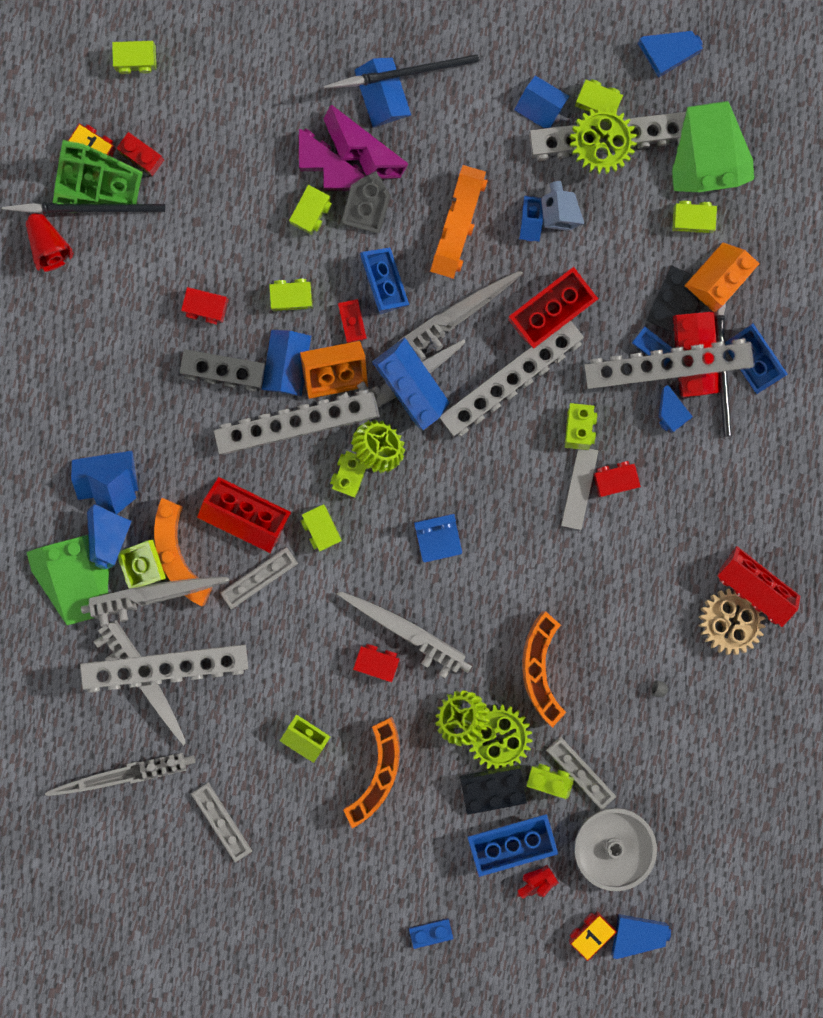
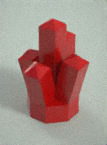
M548 865L523 875V881L527 885L518 890V897L524 899L528 895L533 896L536 893L539 897H545L552 887L559 884Z

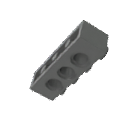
M184 349L180 374L185 375L184 379L196 381L197 378L205 379L204 383L216 385L217 381L225 382L224 386L236 388L237 385L245 386L244 390L256 392L257 388L262 389L266 365L260 362ZM202 362L207 363V371L199 373L198 365ZM226 366L228 373L222 377L218 376V368ZM243 369L247 370V378L239 380L237 377L238 372Z

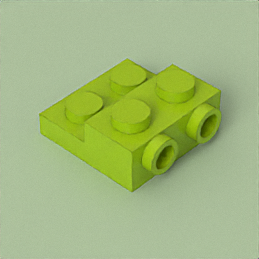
M153 539L119 552L118 561L129 589L149 585L166 578Z

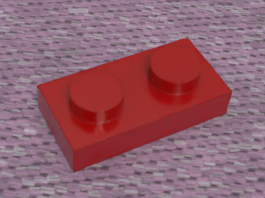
M358 299L338 303L347 343L366 340L367 337Z

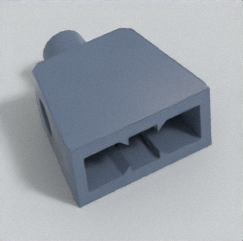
M561 181L550 183L551 193L543 196L541 199L544 227L569 231L583 225L584 220L575 194L563 191Z

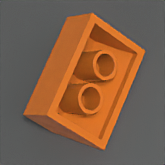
M722 243L684 286L715 313L728 301L760 263L746 250Z
M360 341L300 352L309 399L359 389L357 385L363 381L368 387L366 359Z

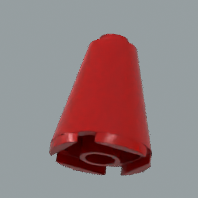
M31 214L26 221V228L36 269L38 271L43 269L44 272H48L65 265L64 260L68 257L71 260L74 255L72 248L43 214Z

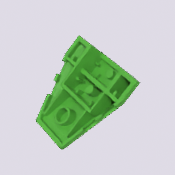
M729 101L687 107L681 130V139L672 168L674 191L704 192L739 187L754 180L753 158Z
M63 140L53 203L136 204L142 171L85 144Z
M88 535L27 552L33 575L66 625L93 619L91 613H82L81 606L88 605L89 598L108 594L109 569L98 568L94 562L90 561Z

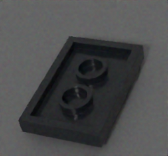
M671 265L646 321L674 334L673 315L694 313L700 301L698 297L684 286L693 275Z
M520 764L460 776L467 815L527 804Z

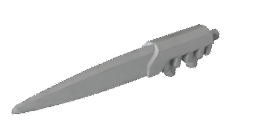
M515 272L478 290L442 313L435 315L406 335V340L421 361L426 359L421 350L423 348L425 350L428 349L429 344H432L436 351L440 350L443 345L438 338H444L445 332L454 329L456 325L494 299L518 279L523 272Z
M465 339L422 361L428 372L434 371L464 345ZM364 381L357 385L360 391L368 390L369 393L375 394L378 408L396 398L386 382L381 385L380 389L377 385L368 389ZM354 402L351 405V411L357 413L360 410V405L358 402Z
M227 577L195 578L145 585L89 598V604L81 606V611L83 614L91 613V617L95 619L99 618L100 626H108L109 614L116 615L119 612L120 622L128 621L127 610H137L136 603L140 606L150 605L205 590L228 582L229 579Z
M343 592L337 593L341 598L414 646L420 645L419 651L426 655L421 664L427 668L432 660L442 664L443 667L439 675L443 678L447 677L450 670L457 673L460 668L468 673L472 666L463 661L465 654L415 624L355 596Z
M108 619L109 625L103 626L98 630L102 636L93 641L97 648L107 642L109 648L113 651L112 654L105 658L106 661L140 657V654L117 620L110 622ZM142 665L138 669V673L140 676L146 677L149 675L150 670L147 665ZM149 681L141 682L139 687L184 746V736L158 684L150 685Z
M183 753L145 762L130 763L124 768L93 775L47 791L44 795L52 796L75 793L125 782L132 784L186 771V765L196 763L194 755L184 757Z

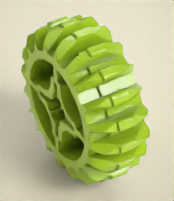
M376 419L371 422L368 420L354 432L351 451L356 452L354 458H359L360 464L364 463L366 469L372 468L373 473L379 471L382 474L385 471H392L403 460L405 452L403 446L405 442L400 441L402 435H397V429L392 430L390 424L385 425L384 421L378 423Z
M466 690L461 692L454 691V695L447 694L448 700H442L444 705L437 707L440 710V714L435 715L436 718H439V721L435 723L436 726L440 727L438 732L443 734L442 738L448 740L450 744L458 746L464 744L467 746L470 745V741L477 742L476 736L483 737L481 730H487L486 726H484V723L489 722L485 718L489 714L488 710H485L487 705L482 702L481 697L476 696L473 692L468 693ZM463 703H469L471 707L462 708L460 705ZM461 728L464 732L456 734L453 730Z

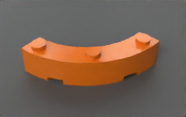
M462 165L453 195L457 199L452 201L430 272L454 279L456 271H461L463 260H460L467 235L471 236L475 224H472L471 221L480 191H485L488 181L484 179L485 171Z
M161 498L155 518L154 540L162 568L170 581L198 578L188 568L178 545V521L183 506ZM213 587L184 596L192 602L204 606Z
M542 611L533 623L526 638L522 658V671L530 701L542 719L553 728L566 711L558 704L547 683L545 659L549 644L561 624L546 611Z
M392 717L372 726L377 741L378 763L375 775L368 789L356 801L343 809L352 828L363 823L381 806L396 779L400 761V744L397 728Z

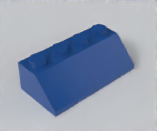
M405 337L372 361L418 428L424 430L441 417L450 402Z
M547 814L467 836L479 877L558 854Z

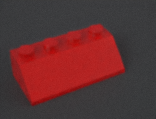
M572 267L508 317V321L518 334L534 349L596 302L598 297L575 267Z
M713 311L673 315L675 348L683 347V351L691 350V346L703 344L704 348L712 347V343H716ZM707 352L704 356L706 363L712 364L714 361V356L710 352ZM690 355L685 356V365L688 367L692 366L693 358ZM719 372L678 377L679 395L681 397L720 393Z
M218 477L202 502L197 518L271 553L291 512Z
M736 546L719 570L718 577L720 582L727 587H732L740 598L751 602L752 607L758 612L762 611L766 614L773 624L783 627L798 611L801 596Z

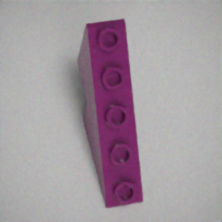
M330 105L323 120L341 160H359L366 176L377 171L381 179L401 178L408 163L333 105Z
M306 128L304 130L299 129L300 171H324V191H349L351 184L365 177L362 174L364 171L355 164L351 166L346 162L347 160H341L338 152L337 154L333 153L330 150L331 147L323 140L318 142L314 139L315 135Z

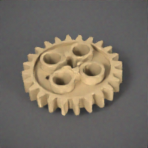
M726 589L725 594L721 590L718 592V597L714 594L711 595L712 601H705L708 608H701L705 615L699 616L700 619L704 620V623L699 624V627L705 628L701 635L707 634L708 636L705 642L712 641L711 648L719 646V653L725 649L726 655H729L731 651H733L734 655H738L739 649L742 653H746V647L753 649L752 642L755 644L760 642L756 636L761 637L764 635L759 629L765 628V625L760 624V621L764 620L765 617L759 616L761 612L755 610L747 599L740 598L735 593V590L731 593L730 589ZM724 603L730 606L729 614L723 611ZM738 605L740 608L735 615L736 606ZM742 612L748 613V622L742 620ZM734 617L733 622L736 624L730 627L731 622L729 619ZM716 622L722 624V632H718L715 629ZM728 629H729L728 637H727V639H726L724 636H725V633H726V632L728 631ZM735 630L741 633L740 641L734 638Z

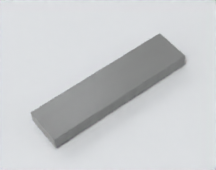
M577 450L561 526L578 530L582 529L598 450Z
M286 547L224 589L220 594L232 610L292 569L298 562Z
M561 736L546 749L565 772L570 773L569 776L574 778L579 787L601 810L617 797Z
M209 782L191 793L234 862L252 852V849Z

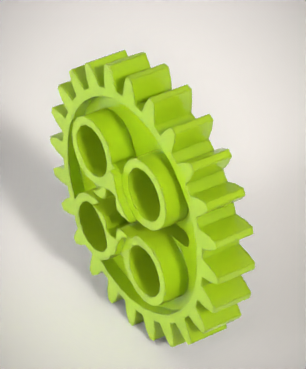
M598 107L597 113L590 109V116L583 113L582 118L584 121L577 119L576 123L578 126H573L572 128L576 133L570 135V138L575 140L570 143V147H576L572 155L578 154L579 157L576 162L583 160L582 168L589 165V172H592L594 168H597L598 174H600L602 169L608 174L610 168L616 172L617 165L621 168L625 166L623 160L626 162L630 161V157L627 154L633 155L635 152L630 148L637 145L636 142L631 141L637 136V134H631L635 127H628L630 119L624 121V113L619 116L616 115L617 109L613 113H610L609 107L606 108L605 112H602L601 107ZM607 122L610 125V129L606 131L601 129L600 123ZM594 126L597 132L594 131L591 127ZM584 135H592L594 142L587 143L584 140ZM600 137H601L602 139H604V138L606 137V138H607V142H606V143H604V142L600 143V142H599ZM619 138L622 140L623 145L617 147L613 144L612 140ZM609 148L615 152V155L610 153ZM602 150L606 153L607 157L599 159L596 152Z
M493 704L491 711L485 707V710L489 712L485 718L489 722L484 723V726L491 729V735L486 738L476 736L477 742L470 741V744H473V746L469 749V752L476 751L473 758L477 759L480 757V765L487 762V769L491 765H494L495 769H498L501 765L502 768L506 767L507 764L514 766V761L521 764L519 757H527L524 750H531V748L526 744L533 741L527 738L528 735L532 734V731L526 730L530 726L529 723H523L526 717H518L519 710L512 713V706L505 710L503 704H501L500 709H497L495 704ZM505 718L510 721V726L507 729L499 727L501 719ZM512 729H516L515 733L504 736L502 742L499 743L498 740H495L483 746V742L496 738V733L499 732L503 735ZM511 737L518 739V745L514 748L507 745V741ZM491 746H498L500 748L497 756L489 754L488 751Z

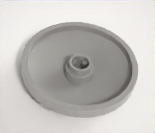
M607 808L592 814L581 825L576 835L574 853L577 865L588 881L604 890L624 891L639 885L650 874L657 857V844L652 829L638 814L623 808Z

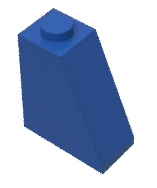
M693 31L643 36L638 42L639 47L658 78L696 56L703 49L700 37L695 35Z
M94 504L87 511L90 561L94 562L98 568L109 569L116 563L131 521Z
M618 914L611 955L614 959H620L663 948L666 946V941H670L671 929H669L668 924L665 922Z

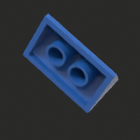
M374 58L355 69L354 72L356 76H362L364 73L396 70L393 58ZM399 77L378 81L367 86L359 85L373 128L411 116Z
M391 248L361 252L360 257L379 315L408 306L409 302Z
M754 324L725 342V345H732V340L745 339V343L751 342L754 367L740 370L756 394L788 375ZM728 349V353L734 360L735 353L732 350Z
M271 330L262 390L302 396L304 375L300 352L309 351L311 336L289 330Z
M133 451L72 460L71 480L77 499L94 498L87 472L128 466L134 490L138 491Z

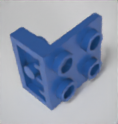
M454 514L414 523L423 562L462 554Z

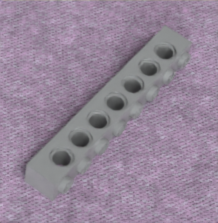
M686 112L629 118L628 127L634 126L633 131L637 134V138L631 141L637 143L638 149L648 148L650 144L667 146L670 145V142L678 141L679 144ZM607 122L600 123L601 129L605 131L610 129V125ZM578 125L530 130L529 138L532 158H537V161L548 160L549 156H557V158L569 157V154H572L576 147H570L566 139L570 138L571 134H576L572 128ZM592 126L591 128L597 132L596 128ZM667 127H676L677 133H669ZM654 128L657 131V135L650 136L647 133V129ZM590 134L584 135V140H585L587 143H589V142L587 141L586 137L589 136ZM600 137L599 142H600V143H602V142L606 143V142H607V138L605 137L604 139H602V138ZM619 138L616 141H612L617 147L623 145L622 140ZM554 140L557 147L549 148L546 142ZM602 150L597 151L598 154L605 153Z
M572 321L568 322L536 348H529L443 413L439 419L453 437L458 435L460 438L469 431L467 428L472 423L477 425L484 420L485 417L483 415L490 410L493 413L501 407L500 402L506 398L509 401L518 393L515 390L521 386L526 388L534 382L532 378L536 374L542 376L550 369L548 365L554 361L556 364L566 357L564 353L569 349L573 352L582 345L580 341L583 340V335ZM563 338L566 341V347H557L556 339ZM547 350L550 353V359L542 360L539 352ZM526 362L532 363L534 371L531 373L525 372L523 364ZM513 374L517 376L518 383L510 385L507 382L508 375ZM499 387L502 395L500 397H493L490 392L491 388ZM475 400H484L486 403L485 408L482 410L477 409L474 406ZM461 411H466L469 414L470 418L467 422H461L458 419V414Z
M745 339L732 340V345H724L723 341L712 343V347L704 348V345L701 344L691 346V350L683 351V347L672 348L671 353L663 354V350L650 351V356L634 353L630 354L628 359H623L622 355L610 357L611 361L603 362L602 358L590 359L591 363L585 364L587 386L590 389L754 367L751 342L745 343ZM728 349L735 353L733 361H728L725 358V352ZM707 352L712 353L714 356L712 364L706 363L704 359ZM687 355H690L694 361L690 367L684 363V358ZM666 358H670L673 361L671 369H667L664 366ZM647 360L653 365L650 372L644 369V363ZM626 363L632 366V373L630 375L624 372V365ZM606 366H609L612 369V375L610 377H607L604 374V368Z
M368 390L356 392L357 396L349 397L348 394L336 397L337 401L329 402V399L317 402L316 406L309 407V404L297 406L298 410L292 412L289 409L277 411L278 415L271 417L269 413L258 416V420L251 421L250 418L239 420V424L231 426V423L219 425L220 429L214 430L219 454L233 453L378 418L380 416L375 394L369 393ZM354 402H358L360 405V410L357 413L351 411V405ZM334 407L340 409V415L337 418H333L331 415V410ZM318 411L320 413V420L314 423L311 416L314 412ZM298 416L301 423L295 428L292 425V419ZM275 421H279L281 424V429L278 432H275L272 428ZM256 426L261 428V434L258 437L253 434V429ZM237 430L242 433V438L238 442L234 439V433Z
M242 644L81 663L80 667L83 689H87V692L100 691V687L108 686V690L121 689L120 685L129 684V687H139L141 682L149 681L150 685L162 684L164 679H170V682L183 681L182 677L191 676V680L203 679V675L211 674V677L224 676L223 672L230 671L232 675L244 674V670L248 669L246 645ZM225 655L230 656L232 660L228 667L221 665V658ZM203 658L211 660L210 668H201L200 662ZM184 660H188L191 663V668L187 672L180 670V663ZM162 663H168L170 665L169 673L161 674L159 666ZM142 665H147L150 668V673L146 677H142L138 673V669ZM120 668H127L129 670V676L126 679L118 677L117 673ZM101 670H105L109 674L108 679L104 682H100L96 677L97 673Z

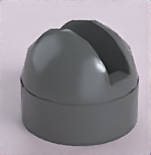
M655 680L652 685L651 695L664 697L668 693V686L662 681Z

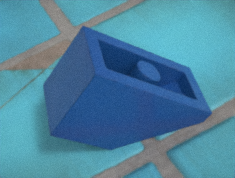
M524 196L519 239L540 242L543 223L542 198Z
M666 385L662 388L659 409L661 421L659 424L666 432L669 430L672 433L693 416L672 389Z

